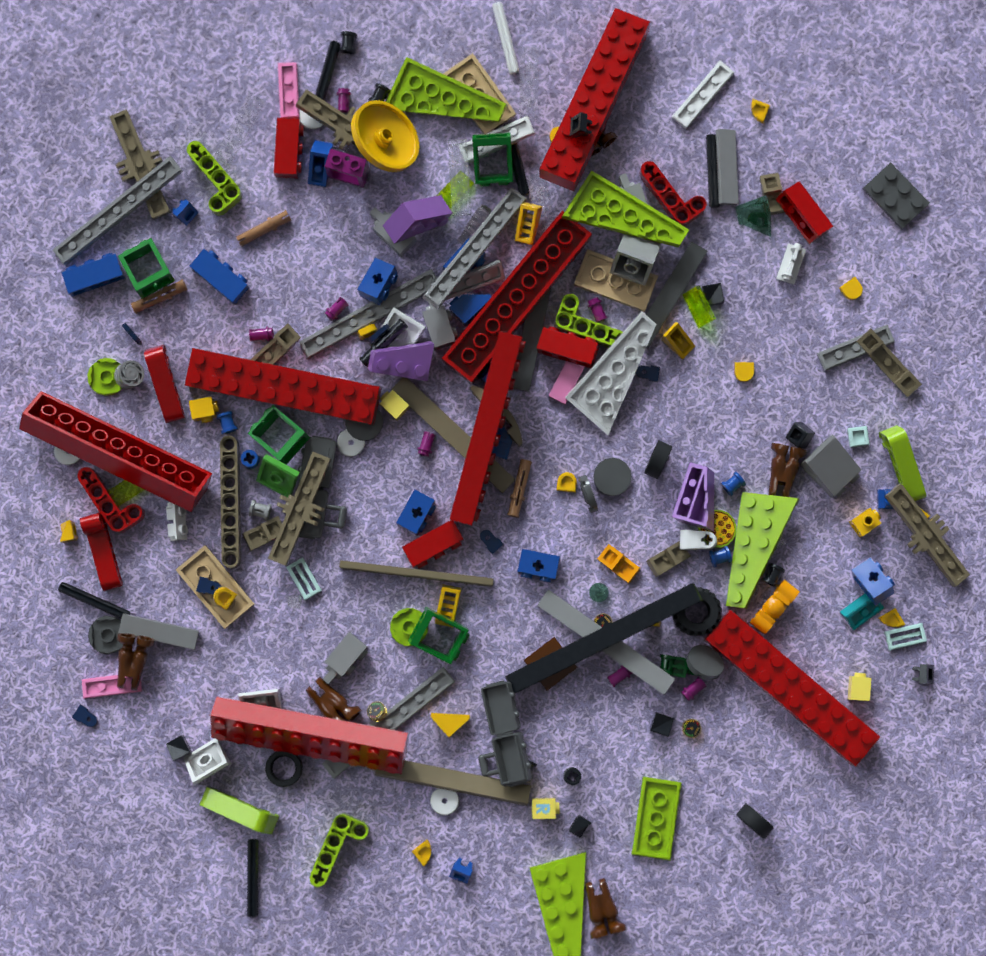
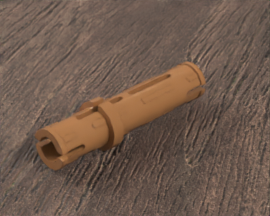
M284 210L272 218L268 217L267 221L236 236L238 241L246 238L239 242L240 246L243 247L272 230L276 231L277 227L292 221L290 216L282 219L289 215L288 212Z
M182 279L172 285L163 287V289L143 299L132 302L131 306L135 314L164 300H171L173 296L188 289ZM172 289H176V290H174V291H172V292H170V293H168V294H166V295H164V296H161L162 294H164V293H166V292H168V291H170V290H172ZM157 297V299L143 305L144 302Z
M520 459L513 494H510L511 502L507 513L508 516L519 518L522 502L525 501L524 493L532 464L531 461Z

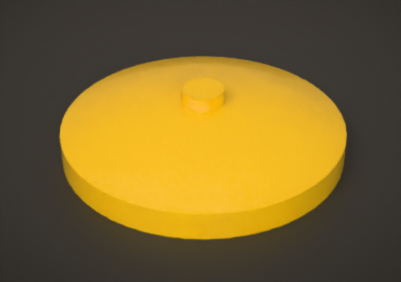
M373 100L364 103L354 113L351 121L352 137L358 150L367 161L387 172H400L414 163L419 153L418 135L410 119L400 109L388 102Z

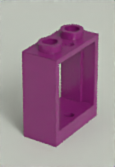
M330 149L325 164L328 178L364 188L370 171L367 160Z

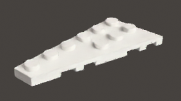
M642 311L565 397L607 435L610 433L614 420L656 327V323Z

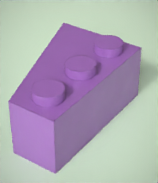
M441 195L403 202L384 223L383 227L394 244L435 227L445 225L453 213Z
M427 341L418 344L371 350L368 370L374 373L428 381L434 343Z

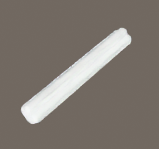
M502 2L493 3V11L510 74H516L519 72V67Z

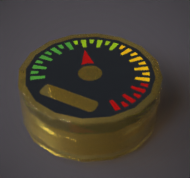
M605 613L599 614L594 618V622L602 628L613 623L611 617Z
M379 701L371 703L367 708L368 717L375 722L383 720L387 714L385 705Z
M687 719L682 724V732L686 737L695 738L701 732V725L696 719Z

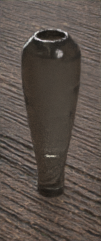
M485 204L481 205L475 211L457 241L463 245L477 231L492 210Z

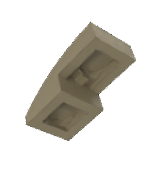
M779 173L761 175L759 178L766 216L785 213L776 201V198L782 193Z
M279 516L244 532L242 535L249 550L253 551L275 540L282 522Z
M679 541L646 562L655 577H658L688 559L691 555L688 550H680Z

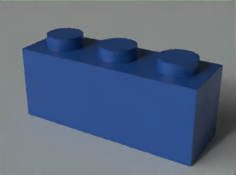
M203 249L189 265L190 268L235 305L249 289V286L246 284L248 280L241 274L235 275L232 272L234 269L228 263L224 262L222 264L218 261L219 256L212 250L208 252Z
M107 253L98 260H87L84 262V265L78 267L76 265L66 268V271L61 272L68 294L72 297L126 279L118 256L113 253Z

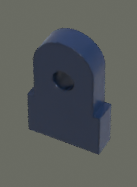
M126 323L122 325L137 344L142 342Z
M386 324L381 327L368 341L370 343L374 342L390 328L389 325Z
M640 365L637 367L635 374L639 378L658 382L660 367Z
M483 530L480 533V539L487 546L486 548L491 554H494L504 545L489 530Z
M200 576L196 591L214 595V592L222 586L217 582Z
M80 704L72 718L88 727H94L98 722L97 717Z

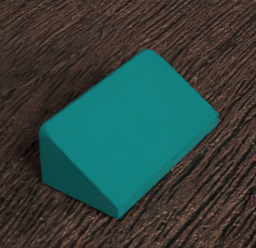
M863 594L841 610L840 613L854 631L883 610L884 606L882 603L875 606L868 596Z

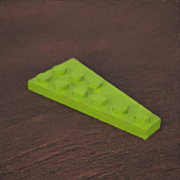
M406 57L386 102L396 106L402 112L494 122L501 121L508 104L408 57Z
M592 170L562 216L563 219L678 248L689 231L686 227Z
M742 492L726 606L747 608L756 590V586L765 572V567L783 535L787 522L792 517L791 514L798 504L799 498Z
M586 852L529 867L553 956H581Z

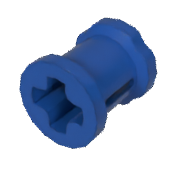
M232 411L216 416L220 421L221 433L223 435L238 430L232 418Z
M246 450L241 455V462L249 469H254L260 463V458L253 450ZM249 455L255 457V459L252 460L251 464L248 461H246L247 459H249Z
M734 472V476L726 482L720 483L729 496H733V492L746 485L744 479L737 472Z
M724 546V549L714 552L709 551V557L714 568L718 564L727 561L729 563L732 562L728 546Z

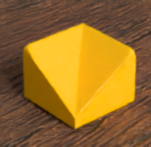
M68 520L60 525L62 531L60 542L66 543L78 539L74 521Z

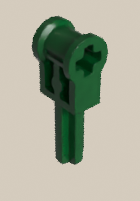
M660 654V668L669 675L686 678V674L695 675L688 668L686 658Z

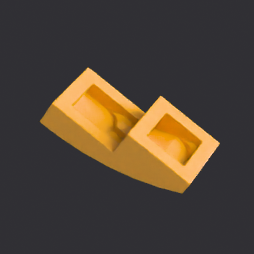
M610 544L606 546L597 558L598 561L628 584L631 583L641 570L640 567Z

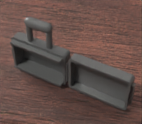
M312 436L305 443V447L301 449L303 459L302 465L298 468L300 472L299 483L312 452L331 459L313 504L324 508V511L316 510L315 513L321 515V518H312V520L318 522V526L305 522L299 536L301 538L314 540L315 538H321L324 526L339 529L345 527L347 508L345 506L327 504L329 493L323 489L330 488L337 448L336 441H333L331 438ZM326 509L339 511L338 523L325 521Z
M503 680L487 684V687L481 688V694L490 734L497 737L491 740L494 752L481 754L478 757L482 776L488 777L499 774L502 786L509 785V787L525 784L527 781L532 780L531 763L528 760L527 745L524 742L523 734L521 732L513 733L514 730L520 729L521 725L519 721L520 714L517 711L515 693L513 692L511 682ZM495 757L497 769L489 771L486 759Z

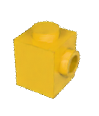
M211 396L189 401L191 417L194 422H212L213 418L217 416L216 412H219L218 402L214 401Z
M868 508L849 521V523L860 538L880 525L881 517L875 509Z

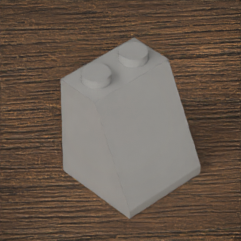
M624 234L610 273L645 286L661 243Z
M833 434L800 464L831 498L835 495L839 497L846 491L845 486L849 482L853 484L860 477L858 473L861 471V468Z

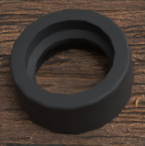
M658 440L644 473L658 479L671 453L672 446Z
M276 751L270 755L265 765L267 778L271 783L280 787L293 785L299 780L303 771L300 757L283 751ZM283 756L292 759L296 767L294 775L286 780L277 778L273 773L275 760Z
M746 803L736 814L740 820L763 839L774 829L773 825Z

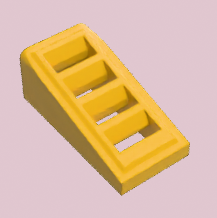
M531 203L521 204L515 241L529 245L534 244L543 206ZM527 211H534V214L527 213ZM526 218L533 219L532 222L525 221ZM523 226H530L531 230L525 229ZM522 233H526V234H530V236H529V237H525V236H521V234H522Z
M442 584L437 609L438 613L450 616L454 621L461 593L460 587ZM445 592L455 593L456 597L444 594ZM443 599H445V600H450V601H455V602H454V605H453V604H449V603H444V602H443ZM442 607L453 609V612L443 611L441 609ZM435 618V624L452 627Z

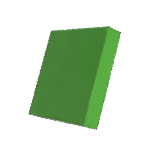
M266 454L263 457L256 481L288 497L289 494H293L300 472Z

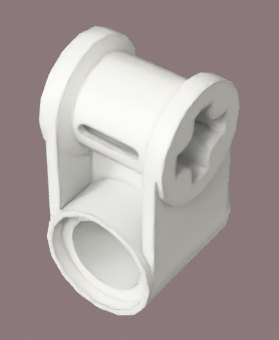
M680 530V550H709L717 545V537L712 532ZM707 535L713 539L712 542H709V545L703 542Z

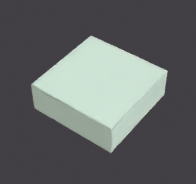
M867 426L847 429L850 448L870 445Z

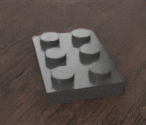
M891 162L863 187V190L901 230L930 203Z

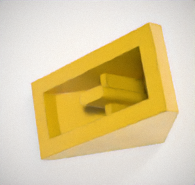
M677 322L671 326L661 339L681 359H684L695 347V344Z
M431 713V718L450 737L470 719V715Z

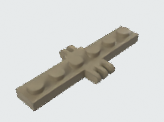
M306 89L295 107L334 131L333 136L335 140L332 144L336 146L340 140L342 143L339 149L342 150L345 145L350 146L351 143L355 145L351 132V121L356 108L352 106L347 115H345Z
M126 109L109 116L127 158L115 165L117 169L125 167L118 171L120 175L128 174L121 178L122 182L133 178L138 182L157 167V164L162 163L163 160L162 157L154 159L160 155L158 150L154 152L144 150ZM161 190L145 202L153 220L171 213Z
M312 452L295 495L289 494L288 497L280 495L279 499L286 501L284 505L277 502L276 506L283 508L282 512L286 516L268 559L287 566L305 522L318 526V522L312 520V518L320 519L321 515L316 514L315 511L323 512L324 508L313 504L331 462L330 458Z
M902 484L896 485L885 495L886 499L913 533L910 536L912 540L907 544L908 547L912 548L914 545H917L912 550L914 554L919 551H926L953 587H957L970 574L942 538L949 531V527L945 526L940 529L945 524L943 520L936 523L940 515L936 514L928 520Z

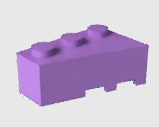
M690 462L672 517L679 522L714 532V472L706 466Z

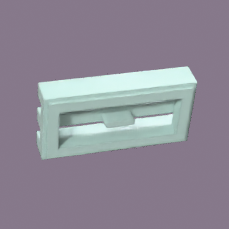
M304 558L286 567L304 600L322 591ZM300 563H302L303 567L305 568L316 590H312L301 568L299 567ZM293 567H295L298 571L300 577L302 578L304 584L306 585L309 591V594L306 595L304 589L302 588L300 582L298 581L296 575L292 570Z
M923 623L884 632L889 651L927 642ZM915 628H919L920 630L919 632H914L898 637H890V634L902 631H907ZM919 635L922 637V639L892 645L894 641Z

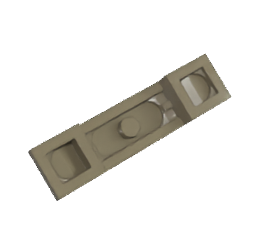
M287 323L250 360L274 365L301 337Z
M871 328L856 341L906 397H909L922 385Z
M472 385L470 391L481 402L484 389ZM504 409L503 416H506L505 420L512 427L507 431V434L520 448L523 443L518 424L508 409Z

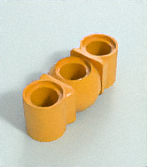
M784 579L773 592L774 595L767 599L749 623L765 635L774 625L776 619L784 613L787 606L794 601L800 591Z

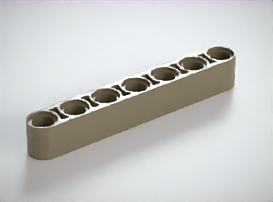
M228 435L220 441L221 560L227 568L235 569L241 563L239 442L233 436ZM234 441L233 449L226 450V442ZM230 459L234 460V467L227 469L225 466L226 462ZM230 478L234 479L235 485L232 488H227L226 481ZM233 497L235 499L234 506L227 507V499ZM233 516L236 522L233 526L229 527L226 524V520ZM229 536H235L236 542L232 546H228L226 542ZM230 555H235L236 562L233 565H228L227 558Z

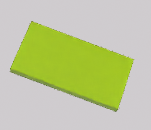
M642 777L632 855L671 860L681 782Z

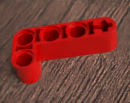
M647 161L642 164L640 169L642 181L672 220L682 226H686L704 213L707 203L702 196H695L684 203L654 162ZM646 169H647L648 171H649V170H652V173H651V174H650V173H647V174H646V173H645V170H646ZM661 183L665 189L657 190L655 184ZM672 198L676 204L670 206L666 203V199ZM698 202L701 204L702 209L696 210L692 204ZM679 213H683L686 215L687 219L681 221L678 219L677 215Z
M165 345L146 349L144 357L165 422L169 423L185 418V414L168 363L169 357L166 355Z
M83 467L79 470L77 476L79 482L113 531L124 533L144 519L145 511L137 504H131L121 510L95 470L89 467ZM86 473L91 474L89 477L93 482H95L94 484H91L89 480L84 479L86 478ZM101 487L103 490L102 495L95 497V489ZM108 503L113 505V510L110 513L105 512V506ZM138 508L140 511L139 516L132 518V510ZM118 519L123 520V527L120 529L115 527V522Z
M96 513L80 518V525L83 533L87 535L102 590L107 591L123 586L117 560H115L116 556L112 542H109L111 538L107 524H104L106 521L101 513Z

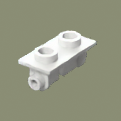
M788 243L776 279L795 284L806 249L801 248V244L795 243L792 245Z
M171 502L167 503V520H173L172 524H167L168 538H170V541L187 540L186 509Z

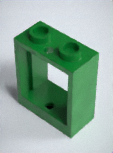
M511 133L473 135L475 184L490 186L491 183L508 185L509 182H513ZM506 145L508 173L480 175L478 146Z
M152 238L143 240L137 246L127 249L118 255L141 299L175 281ZM153 251L162 270L137 282L128 264Z
M274 405L264 411L262 418L254 423L248 432L256 442L277 460L286 465L311 438ZM280 417L296 432L277 453L261 439V436Z
M425 607L408 642L451 664L453 660L456 661L460 655L459 648L462 643L465 644L468 640L469 630L466 626ZM432 617L459 630L447 655L420 642Z

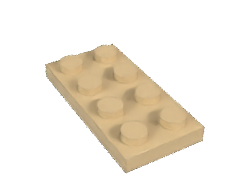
M473 53L443 73L508 104L500 122L473 119L483 134L494 131L516 116L513 108Z
M587 249L574 286L645 312L658 276L650 273L646 285L643 286L611 274L610 270L614 259Z
M206 545L176 569L178 574L224 629L255 605ZM200 576L217 582L222 587H227L237 594L227 611L215 603L213 594H204L196 591Z

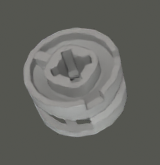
M128 360L115 369L114 379L120 387L131 389L143 381L144 369L138 362Z

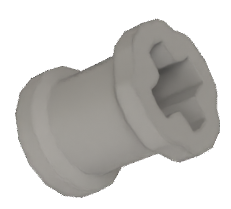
M252 500L249 516L262 517L268 521L272 504L264 505L256 503V500Z

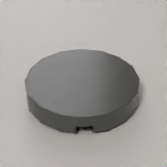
M377 409L374 425L345 419V426L353 438L360 441H369L375 439L381 432L383 417Z
M608 458L597 465L593 478L595 486L601 493L608 496H617L627 490L631 483L632 475L628 465L621 459Z
M586 475L579 477L585 502L590 506L588 508L590 513L598 511L597 503Z
M103 616L96 619L90 626L88 633L91 646L103 654L118 652L123 647V644L117 640L121 620L113 616Z
M706 645L692 647L686 657L688 668L696 676H702L701 679L714 680L724 670V662L720 654Z

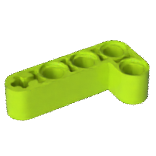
M192 141L187 146V153L218 190L210 198L208 204L214 215L222 216L240 202L242 193L238 185L200 142ZM193 150H199L203 157L199 158V156L196 153H194ZM207 162L213 163L210 169H205L204 165ZM220 176L225 177L223 183H217L216 179ZM236 190L237 195L235 197H228L230 191ZM221 202L223 206L221 209L216 210L214 209L215 203Z
M567 294L562 299L555 321L556 328L565 333L573 332L583 339L585 337L593 338L599 345L608 348L615 342L614 339L623 333L620 330L577 316L579 300L576 295ZM567 300H573L575 302V306L573 308L566 307L565 302ZM560 318H567L569 324L566 326L560 325ZM584 324L586 325L587 330L585 332H579L577 330V325ZM602 330L605 333V337L597 338L595 332ZM609 333H611L609 342H607L606 340L608 338Z
M896 425L880 431L879 438H882V445L889 452L899 484L904 486L914 501L926 498V491L905 430Z
M210 786L206 787L199 805L264 834H273L280 817L277 814H271L268 810L259 809Z
M345 813L335 817L311 871L309 879L312 885L321 887L327 882L347 835L357 840L367 837L370 829L366 822ZM340 817L346 818L348 822L347 827L341 828L338 826L337 821ZM358 825L365 827L366 832L362 836L357 835L355 832V828ZM331 836L339 837L340 843L338 846L331 845ZM323 854L331 855L332 862L330 864L323 863ZM320 867L329 869L328 872L324 870L321 877L324 880L317 882L314 874L317 875L320 872Z

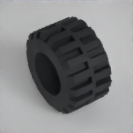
M697 587L703 599L702 602L708 609L707 618L703 622L693 623L689 621L685 610L672 616L676 627L690 636H701L710 633L718 626V622L722 617V607H720L719 599L710 590L703 589L702 587Z

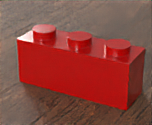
M277 118L274 157L275 178L298 179V173H302V162H299V155H303V143H300V138L304 136V125H301L300 119Z
M800 181L784 190L776 198V201L809 244L822 237L833 227Z
M551 326L549 328L543 327L536 348L539 354L591 368L594 365L599 350V345L595 339L590 337L583 339L573 332H567V334L559 332L558 328Z
M450 520L402 546L412 567L421 569L428 565L427 561L434 557L437 560L445 555L444 551L450 548L453 551L461 547V542L464 539L454 521Z

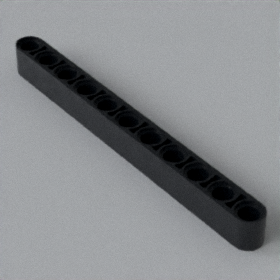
M691 583L505 676L507 682H511L513 692L516 694L701 602L703 599L695 583Z

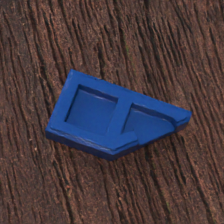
M503 426V428H499L498 434L501 437L499 445L497 447L494 446L493 453L496 454L495 457L507 460L513 441Z

